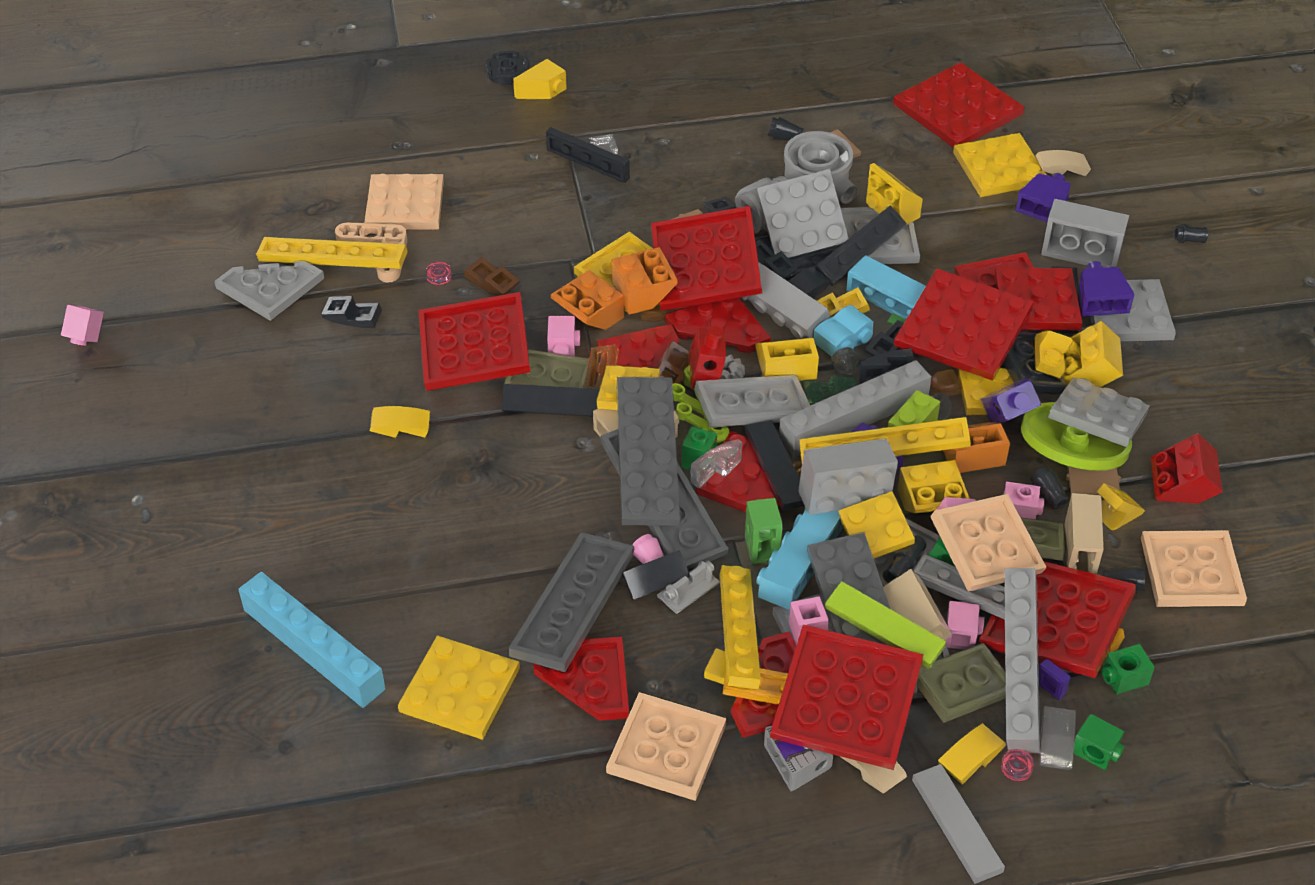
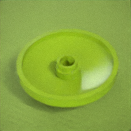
M1055 402L1041 403L1039 407L1024 414L1021 424V433L1024 439L1032 448L1051 460L1070 467L1095 471L1115 469L1122 466L1128 460L1132 448V440L1125 447L1050 419L1048 417Z

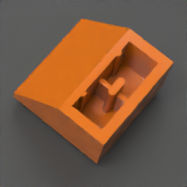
M660 247L611 259L612 283L615 289L624 295V306L629 315L653 309L677 285V278Z
M590 270L551 294V299L590 326L607 330L624 318V295Z
M986 422L968 425L971 447L943 450L947 461L955 460L959 472L963 473L1005 466L1010 442L1001 423Z

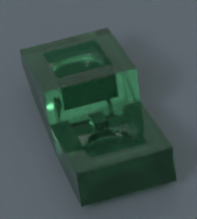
M831 376L828 383L803 381L801 387L811 406L853 388L858 384L856 378Z

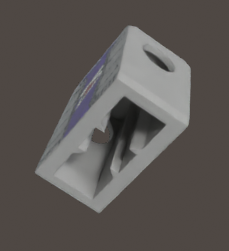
M772 726L765 728L764 746L790 791L799 788L832 767L833 754L770 738Z

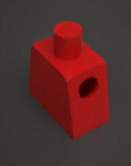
M712 325L709 328H699L696 332L689 350L690 389L695 388L696 381L720 380L726 360L725 332L719 326ZM706 361H709L708 367L706 369L704 367V363Z

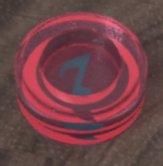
M440 261L428 265L426 268L428 282L433 285L448 283L452 278L450 265Z
M1020 749L1007 751L1001 763L1003 774L1008 779L1018 782L1027 780L1031 776L1034 767L1032 756Z

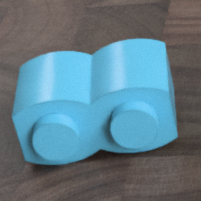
M846 306L834 317L826 319L814 329L815 344L834 359L848 356L854 347L865 344L872 338L874 322L854 306Z

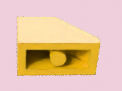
M548 59L513 78L514 95L517 99H551L567 89L566 70Z

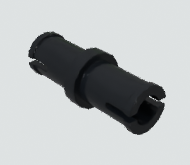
M916 535L914 537L915 544L899 549L893 555L892 563L883 572V578L887 583L914 568L917 562L916 559L927 546L922 537Z

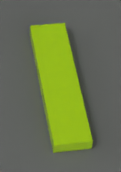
M842 581L825 603V609L885 644L924 654L922 665L928 669L931 668L946 646L945 640Z

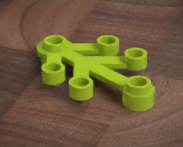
M689 365L685 368V376L682 379L683 383L690 387ZM678 383L672 384L673 401L680 402L675 409L679 420H685L698 428L718 433L717 445L722 444L729 435L728 426L710 427L697 394L696 400L685 394L684 386ZM692 409L702 414L705 419L693 414Z

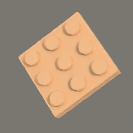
M371 174L364 223L402 225L406 230H439L444 186L443 174Z
M1008 494L935 510L930 516L968 592L1005 583V568H1035L1036 574H1040L1046 569L1044 561Z
M1228 530L1142 532L1141 542L1157 607L1245 606L1247 597Z
M639 692L607 763L606 773L696 801L726 727V718Z

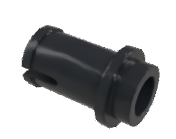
M1186 224L1176 226L1174 230V239L1179 241V243H1184L1185 241L1206 243L1208 238L1207 227H1189Z

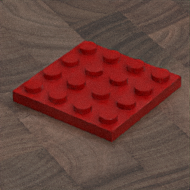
M961 62L895 95L893 98L895 106L953 148L954 145L973 142L1023 115L1025 108Z
M750 206L651 223L653 248L660 247L677 278V285L659 302L661 311L763 294Z
M936 269L895 337L894 346L902 349H912V352L993 381L1033 309L1034 301Z
M520 292L419 310L423 377L426 391L531 372Z
M1044 561L1046 569L1042 573L1036 574L1038 663L1048 659L1060 669L1096 678L1136 593V584ZM992 614L979 638L980 644L984 643L988 649L1005 653V619Z
M803 624L772 725L770 738L894 770L924 654Z

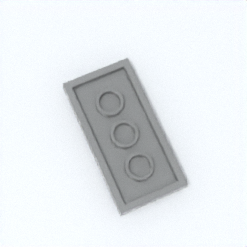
M796 375L696 381L694 388L710 427L747 425L768 420L776 423L780 422L781 418L810 406Z

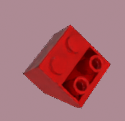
M1197 433L1151 456L1155 499L1158 501L1199 504L1223 492L1217 450L1200 434Z

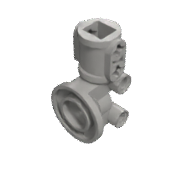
M810 131L801 133L790 139L785 146V176H778L773 180L766 177L742 188L735 196L736 208L751 207L754 233L763 230L768 232L757 188L827 169L831 171L837 198L844 204L850 203L858 193V187L849 180V169L853 163V150L846 140L829 132Z

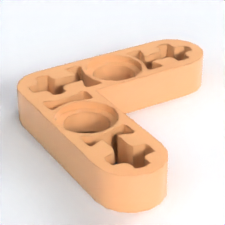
M342 223L335 229L336 241L406 244L407 246V233L402 225ZM368 234H377L375 237H366ZM377 268L378 278L383 282L396 281L401 274V269L390 268L387 271L388 268Z

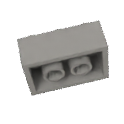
M1054 199L1048 218L1041 255L1083 265L1099 261L1103 267H1117L1129 215Z
M886 438L804 450L799 494L808 514L838 511L891 492L893 490L898 461Z

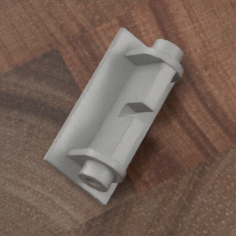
M701 561L697 567L689 571V578L684 576L676 583L667 585L663 591L657 594V597L678 614L717 586L720 581L712 575V571H714L713 564L710 561Z

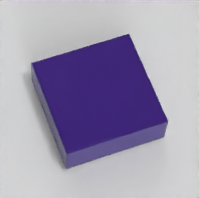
M1046 659L1039 666V686L1056 699L1060 700L1067 693L1071 677Z

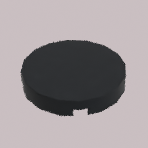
M516 51L497 52L493 54V58L490 60L488 58L485 64L487 77L499 84H514L513 78L530 69L529 59L525 55L524 57L520 56L519 52Z

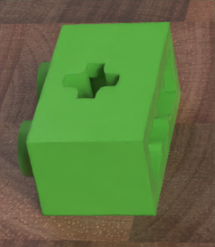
M775 498L747 501L745 541L751 564L767 563L775 549L779 550L781 547L782 521Z

